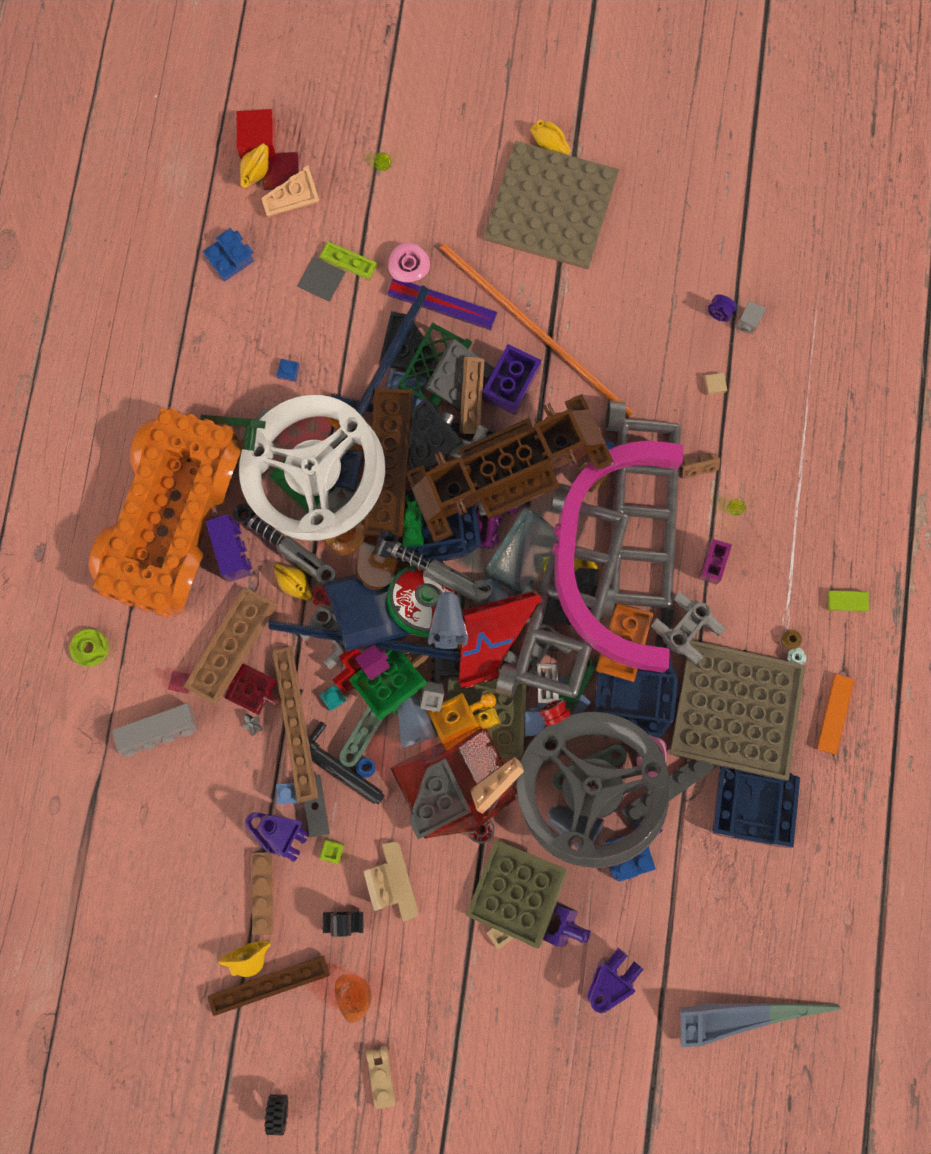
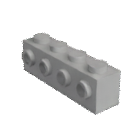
M186 703L112 730L117 752L123 757H132L139 751L151 750L156 745L162 743H171L175 738L181 736H190L193 732L198 731V726L193 709Z

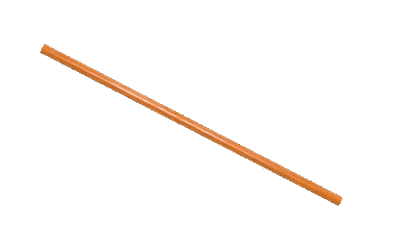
M446 244L441 246L440 249L606 398L612 401H621ZM626 405L625 414L630 417L634 411Z

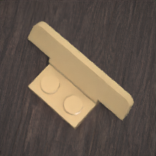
M384 843L382 847L387 863L363 871L374 911L398 903L402 920L405 922L417 916L416 902L399 843Z

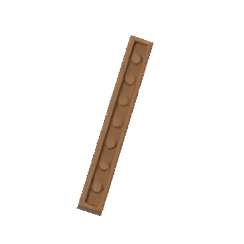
M288 646L274 650L272 654L297 802L302 803L317 799L318 792L293 648Z

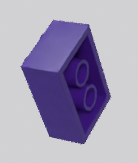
M507 344L482 392V399L516 415L541 367V359Z
M228 514L206 521L221 576L229 582L251 576L250 570L253 568L250 559L245 555L247 551L246 544L239 536V534H242L239 523H236V520L232 519Z

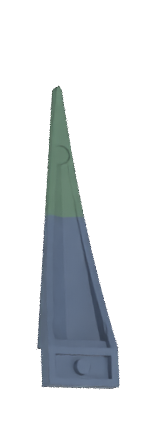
M700 1003L699 1006L680 1007V1042L682 1047L704 1046L758 1027L794 1018L836 1011L841 1008L838 1004Z

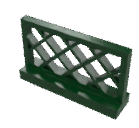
M432 322L398 388L413 390V396L423 400L426 396L422 395L421 388H425L427 384L419 386L417 376L427 374L428 380H430L429 372L434 371L436 367L428 369L425 360L435 358L438 365V357L444 354V352L436 353L434 344L444 342L446 349L448 346L446 341L455 339L470 349L472 341L467 338L464 340ZM433 329L441 333L442 339L432 341L430 334ZM431 345L434 354L424 357L423 347ZM422 361L425 371L415 373L414 364ZM414 377L417 386L409 388L403 384L406 379ZM433 393L429 399L435 408L438 409L442 399Z

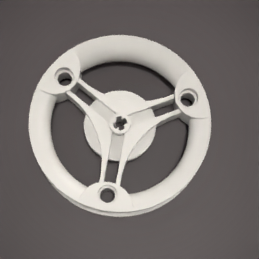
M305 395L292 398L275 406L260 419L261 421H266L265 429L257 428L255 451L242 449L239 477L245 499L261 519L289 537L299 540L319 541L347 532L368 515L382 490L385 477V457L377 435L354 408L332 397ZM311 417H329L339 420L341 427L323 441L307 440L298 444L293 449L275 448L273 443L274 439L285 428L297 421ZM348 436V437H347L343 442H341L335 449L333 448V447H335L344 437ZM355 443L362 445L365 467L361 483L353 497L341 509L332 513L329 510L328 494L329 489L338 480L341 470L340 460ZM275 454L286 457L285 463L275 461ZM270 466L283 470L289 486L297 493L306 496L309 513L301 520H295L281 514L267 500L262 486L261 474L268 470ZM315 496H320L322 509L316 508ZM324 518L323 522L318 525L319 521Z

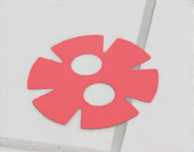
M325 417L306 418L292 424L299 426L301 429L298 437L293 438L289 436L288 429L290 426H288L277 436V439L282 447L292 442L289 449H293L298 444L307 440L323 441L327 439V437L320 433H330L331 425ZM311 419L316 420L319 424L318 429L315 432H309L306 429L307 421Z

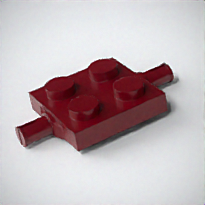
M242 663L229 685L225 699L260 715L267 702L274 706H277L279 704L277 702H280L279 698L271 695L277 680Z

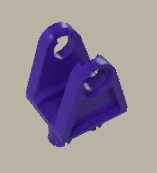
M259 812L250 813L245 820L246 829L266 852L286 857L292 862L298 859L293 854L300 855V851L291 846L293 840L296 839L303 844L307 841L303 836L309 838V832L300 828L302 822ZM258 817L260 819L259 826L254 828L251 821L253 818Z
M556 903L553 913L560 915L559 920L562 922L559 930L555 931V933L546 930L543 940L557 947L566 946L569 937L580 943H583V941L587 943L591 930L575 924L578 911Z
M617 948L608 961L604 962L602 959L599 961L589 987L587 998L591 1007L597 1013L607 1012L633 995L636 991L633 988V982L644 971L640 965L633 961L625 974L619 975L617 969L628 957L620 948ZM603 996L602 1001L598 1003L594 1002L595 998Z

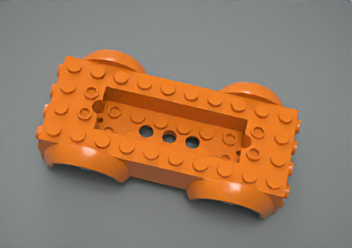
M170 407L167 409L160 408L157 418L147 420L138 428L130 449V463L135 476L117 524L108 526L99 533L89 555V572L95 581L92 588L98 590V595L113 601L116 598L117 601L128 606H133L134 603L135 607L147 612H151L152 609V612L165 618H169V615L176 617V615L184 612L190 588L199 564L204 557V552L199 546L207 527L206 521L209 520L214 505L224 502L231 476L243 449L239 443L240 440L230 426L224 424L221 426L214 425L215 423L211 420L204 419L202 421L189 413L183 415L178 410ZM173 491L181 492V498L178 501L171 499ZM174 510V517L167 519L165 517L166 511ZM166 526L168 528L166 536L161 537L158 535L157 530L159 527Z

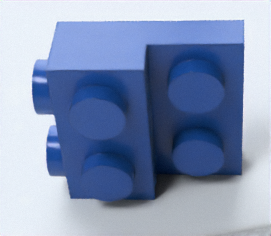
M231 228L216 237L217 242L202 251L224 282L254 262L252 257L253 251L248 244L244 245L241 242L243 238L237 230L233 231Z
M627 835L606 841L605 844L616 842ZM649 846L634 858L609 867L612 878H616L618 882L656 870Z

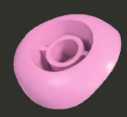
M403 243L392 251L388 268L394 279L401 282H414L423 278L429 272L430 260L427 253L419 245Z

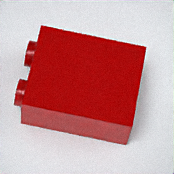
M273 110L236 111L237 150L240 159L261 144L268 146V157L276 156Z

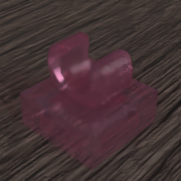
M172 671L168 690L188 694L189 690L183 686L191 674Z

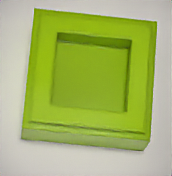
M325 839L320 859L339 864L345 844Z

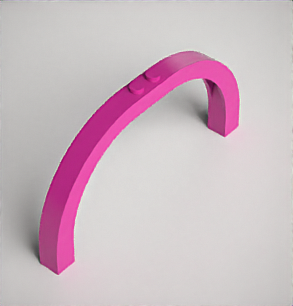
M638 441L610 449L609 452L614 464L596 472L592 462H590L580 472L570 487L560 511L558 524L556 523L554 535H557V542H554L552 553L555 554V585L560 603L568 620L579 635L595 650L620 664L663 673L669 668L670 649L634 643L617 636L604 627L585 605L578 590L574 573V553L579 509L586 492L592 485L605 475L625 467L647 465L677 470L682 464L684 445L660 441Z

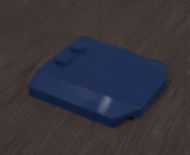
M453 488L451 494H457L460 488ZM413 490L406 491V495L411 497V502H414L416 497ZM477 505L467 508L468 512H463V515H459L458 512L446 517L453 535L436 543L423 516V546L407 547L406 549L414 550V553L422 554L423 558L427 560L430 558V561L436 559L442 562L466 557L481 546Z
M356 574L324 582V588L334 611L346 652L411 634L394 621L388 610L387 593L390 585L382 590H372L365 587Z
M669 659V668L663 673L638 669L634 682L598 672L594 712H603L622 717L639 726L648 735L662 738L672 723L675 713L678 678L672 667L671 660Z
M720 766L712 834L770 846L794 848L800 777L790 773L789 780L784 781Z

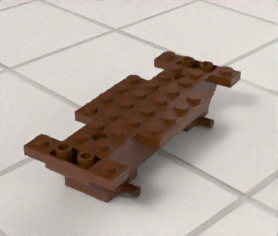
M583 394L565 401L567 410L560 413H554L551 403H548L547 406L544 405L543 408L547 417L543 421L534 424V428L530 419L527 418L458 449L461 455L458 459L445 461L442 452H438L439 456L437 453L434 455L438 465L433 470L426 472L425 467L421 465L406 472L435 543L453 535L446 517L458 512L459 515H463V512H468L467 508L481 502L488 519L536 499L560 488L553 470L568 463L570 467L573 466V463L576 465L578 463L576 460L586 455H589L596 472L614 464ZM561 440H565L567 442V444L563 447L557 445V443ZM453 488H460L457 494H451Z

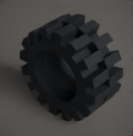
M269 1095L265 1115L266 1135H284L288 1118L287 1095Z

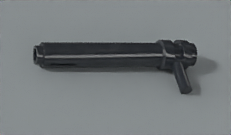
M320 721L308 737L312 761L372 804L376 803L379 805L385 796L382 790L349 767L344 766L338 759L320 748V744L315 742L327 726Z

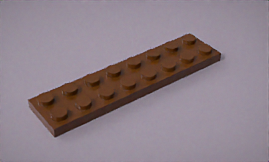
M375 388L372 429L383 449L385 477L378 500L365 517L364 536L379 537L381 531L387 530L395 533L398 538H403L413 390Z

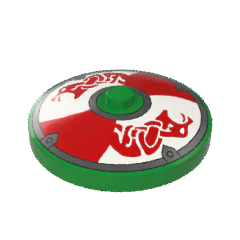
M413 565L403 569L393 578L387 593V606L392 618L401 628L411 634L428 637L438 596L446 591L453 592L458 596L461 611L465 607V598L461 594L427 577L424 570H418V567Z

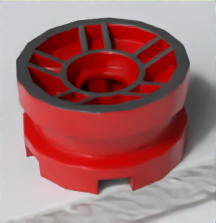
M564 699L552 701L539 710L540 715L545 718L544 723L546 726L557 724L570 716L569 709L565 707Z
M484 815L473 817L467 826V833L470 839L479 844L490 841L495 832L492 820ZM478 826H484L485 831L479 833L477 831Z

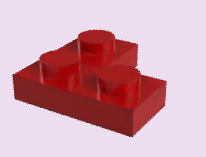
M358 649L345 651L338 656L347 668L332 680L344 694L354 687L348 679L362 669L355 657L361 654Z

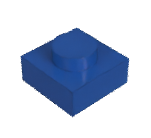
M281 359L276 375L277 378L296 382L300 367L299 362Z

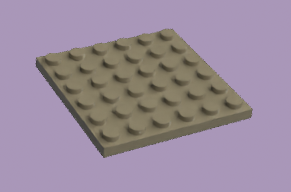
M515 140L484 240L589 270L619 169Z
M690 640V645L704 656L696 665L686 657L669 755L788 781L806 665Z

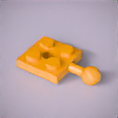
M463 693L443 702L440 712L427 710L442 743L445 744L479 727L473 713L483 707L488 709L494 707L496 697L492 693H485L480 701L469 706ZM451 716H458L455 721H448Z

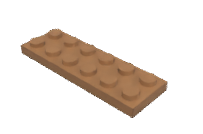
M244 587L183 687L218 705L277 607V604Z

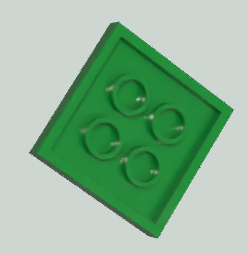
M387 649L385 651L389 657L386 661L390 667L374 679L370 680L363 669L348 679L380 721L427 684L406 656L397 650Z

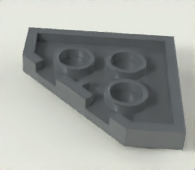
M445 757L426 767L409 817V822L417 839L471 812Z

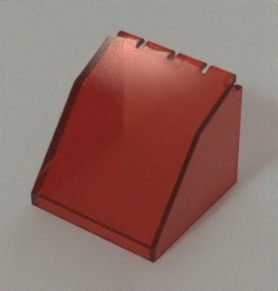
M479 726L445 744L442 742L390 768L412 812L426 767L445 757L471 810L470 813L424 836V839L475 831L516 799L513 795L517 794L514 783H512L483 814L476 809L470 789L504 765L503 762L497 763V761L501 760L495 744L488 745L493 740L487 728L482 729Z

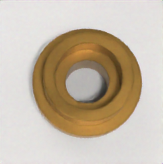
M788 630L782 635V643L788 649H795L802 642V637L796 630ZM790 636L795 637L794 643L789 640Z

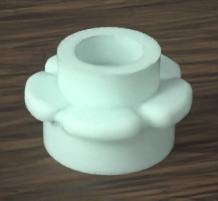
M801 648L789 650L787 656L789 662L798 664L806 662L807 657Z

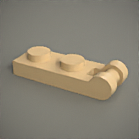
M382 1046L378 1050H373V1048L366 1049L375 1110L396 1106L387 1046ZM382 1058L383 1063L375 1064V1059Z

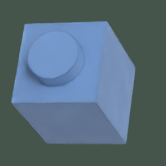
M529 708V712H525V736H537L545 729V718L539 713L541 708Z
M294 783L276 784L277 804L298 803Z

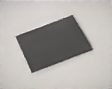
M313 257L297 287L330 302L346 271Z

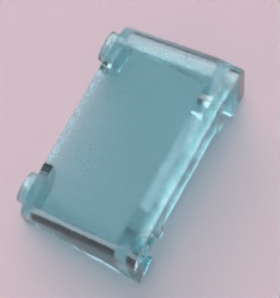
M525 507L485 569V576L489 579H494L500 586L515 595L534 590L535 587L532 585L549 559L556 537L554 535L555 527L533 510Z

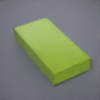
M828 591V611L868 612L869 594L868 592Z

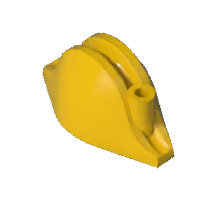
M539 120L537 124L530 128L539 147L569 155L571 152L563 131L556 124Z
M261 144L251 150L241 160L240 184L245 189L261 180L267 173L268 146L265 144Z
M279 563L273 567L278 585L283 593L306 601L313 597L307 577L303 571L296 567Z
M270 940L253 942L238 947L218 958V962L220 965L229 967L232 976L237 974L242 977L253 976L263 967L264 955L270 947Z

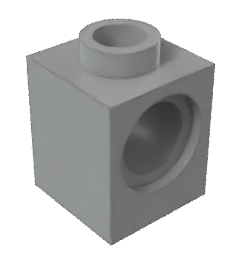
M749 301L736 327L740 328L744 333L753 334L766 308Z
M427 682L422 687L420 709L440 712L444 697L443 684Z

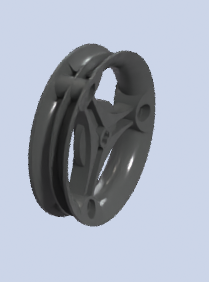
M583 712L570 715L565 720L543 729L532 740L520 763L524 772L517 778V795L524 820L536 841L547 852L564 862L588 868H603L621 864L644 851L654 841L665 822L669 806V774L666 762L654 740L639 726L627 719L603 712ZM585 735L612 737L634 749L643 759L642 764L633 768L616 769L604 760H581L566 749V741ZM549 746H556L554 750H547ZM564 755L574 766L568 769L559 758ZM551 763L556 765L565 776L563 795L568 807L574 812L571 831L560 835L554 832L543 819L535 797V783L541 765ZM650 771H654L658 775L655 777H650L647 774ZM642 775L640 780L623 783L622 779ZM592 786H596L597 790L594 788V791H590V788L592 789ZM644 787L652 793L649 810L644 820L633 832L616 842L593 845L589 837L597 819L612 814L619 807L624 794ZM581 817L588 819L584 835L577 832ZM574 843H580L582 845V847L577 850L571 848L572 844Z

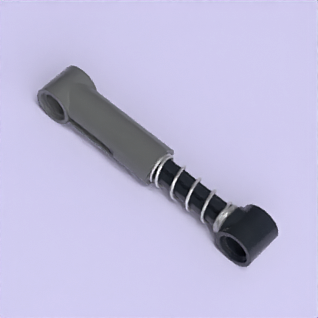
M239 504L234 508L233 516L240 525L254 529L256 534H261L263 539H268L270 544L276 545L277 551L323 586L324 582L337 579V574L331 566L327 565L291 537L287 536L284 538L283 534L280 535L276 532V529L273 530L269 527V524L267 525L262 522L263 519L260 520L259 516L248 505ZM247 511L248 516L245 519H240L241 513ZM307 559V560H308L309 562H311L313 565H315L316 567H318V570L314 569L312 566H310V565H309L308 563H306L304 560ZM325 572H331L332 575L329 580L322 579V575Z
M387 530L380 532L374 551L379 556L402 558V561L409 562L410 566L415 565L418 567V570H424L427 577L468 598L469 603L475 607L487 603L493 590L488 582L483 580L475 581L436 559L430 561L429 558L427 560L422 557V554L418 555L414 553V550L406 549L407 546L403 547L395 533Z

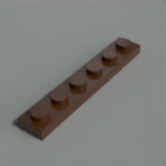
M325 955L210 994L207 997L212 1015L216 1016L330 976Z

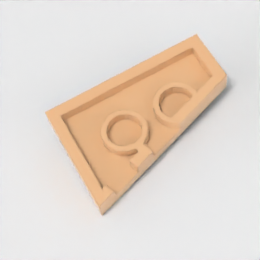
M308 165L298 174L290 177L284 184L262 197L267 217L319 203Z
M515 757L470 789L476 809L483 814L524 772L519 760Z

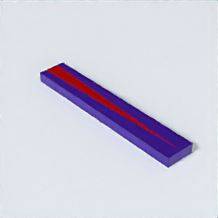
M393 278L387 294L390 297L412 304L422 286L410 282H401ZM431 289L424 301V306H422L425 309L488 330L492 329L497 316V311Z

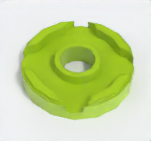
M90 628L76 633L69 646L70 656L74 662L86 667L99 665L105 660L109 652V642L106 636L100 631ZM91 642L94 648L92 652L87 653L85 646Z

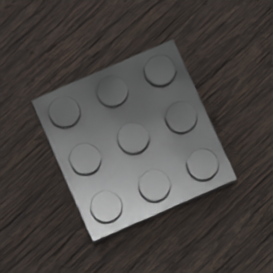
M452 339L425 388L461 412L464 357H480L455 339ZM484 361L482 392L495 369L486 361Z

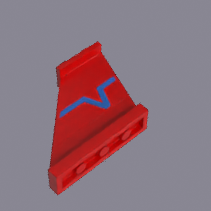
M536 590L462 610L468 643L463 646V643L461 644L459 677L457 678L461 688H470L475 683L482 681L490 682L494 678L499 677L496 670L536 605L542 602L541 595Z

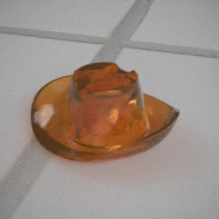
M364 519L347 532L330 539H325L331 550L339 555H349L355 552L366 536L364 534Z
M345 974L337 979L335 994L338 1007L348 1022H358L367 1014L372 1002L371 988L368 982L358 975Z

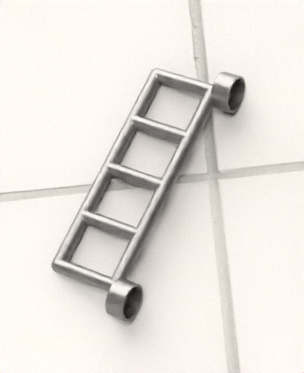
M608 401L605 429L606 431H617L616 447L628 443L629 430L669 434V443L680 444L681 426L678 423L625 419V402ZM639 465L615 470L613 510L626 513L629 517L665 520L663 552L624 549L621 546L601 617L611 618L614 604L659 608L671 607L673 600L679 468L676 470ZM626 473L667 476L666 508L624 505ZM612 522L611 538L616 525L614 522ZM621 560L663 563L661 596L619 593Z
M561 483L559 484L560 488L556 490L552 505V513L559 515L564 499L571 487ZM581 503L579 514L616 523L607 554L575 546V558L603 565L595 596L580 593L585 605L591 608L590 612L600 621L629 522V516L626 513ZM552 550L538 592L541 595L542 602L538 603L532 612L516 666L504 663L498 678L496 694L512 698L518 683L575 698L579 694L592 646L583 638L580 640L540 629L549 597L559 599L556 586H553L555 580V554L552 553ZM536 640L578 651L569 684L527 673Z

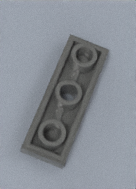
M315 775L318 798L304 802L310 838L330 834L321 775ZM314 802H317L319 804V808L317 810L313 809Z

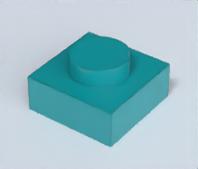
M337 685L320 694L330 711H333L347 701Z

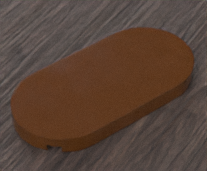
M363 527L359 536L356 576L363 582L362 584L372 590H382L391 584L395 576L396 558L395 556L385 558L376 554L374 548L378 537L364 536Z

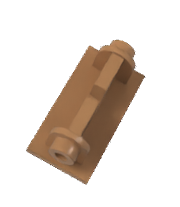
M710 453L699 456L700 462H697L695 457L683 459L680 465V469H683L682 478L718 471L720 457H717V454Z

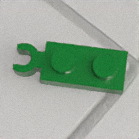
M406 495L405 502L408 508L404 509L403 546H423V514L420 507H418L417 500L415 499L414 502H411V497Z

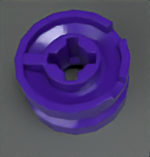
M717 294L714 295L712 303L707 308V312L718 321L729 322L732 313L737 308V304L729 297Z

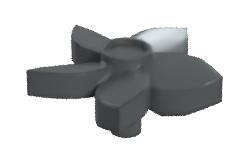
M249 714L244 715L246 723L242 727L250 729L252 736L256 734L257 730H263L262 726L257 724L260 721L259 716L253 718Z

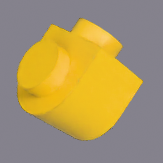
M484 707L479 710L480 714L474 716L480 731L501 723L495 708L488 709Z

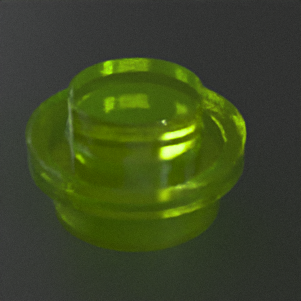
M381 152L375 156L374 166L376 169L386 171L391 167L392 161L388 154Z
M733 499L727 505V511L735 516L741 515L746 512L745 502Z

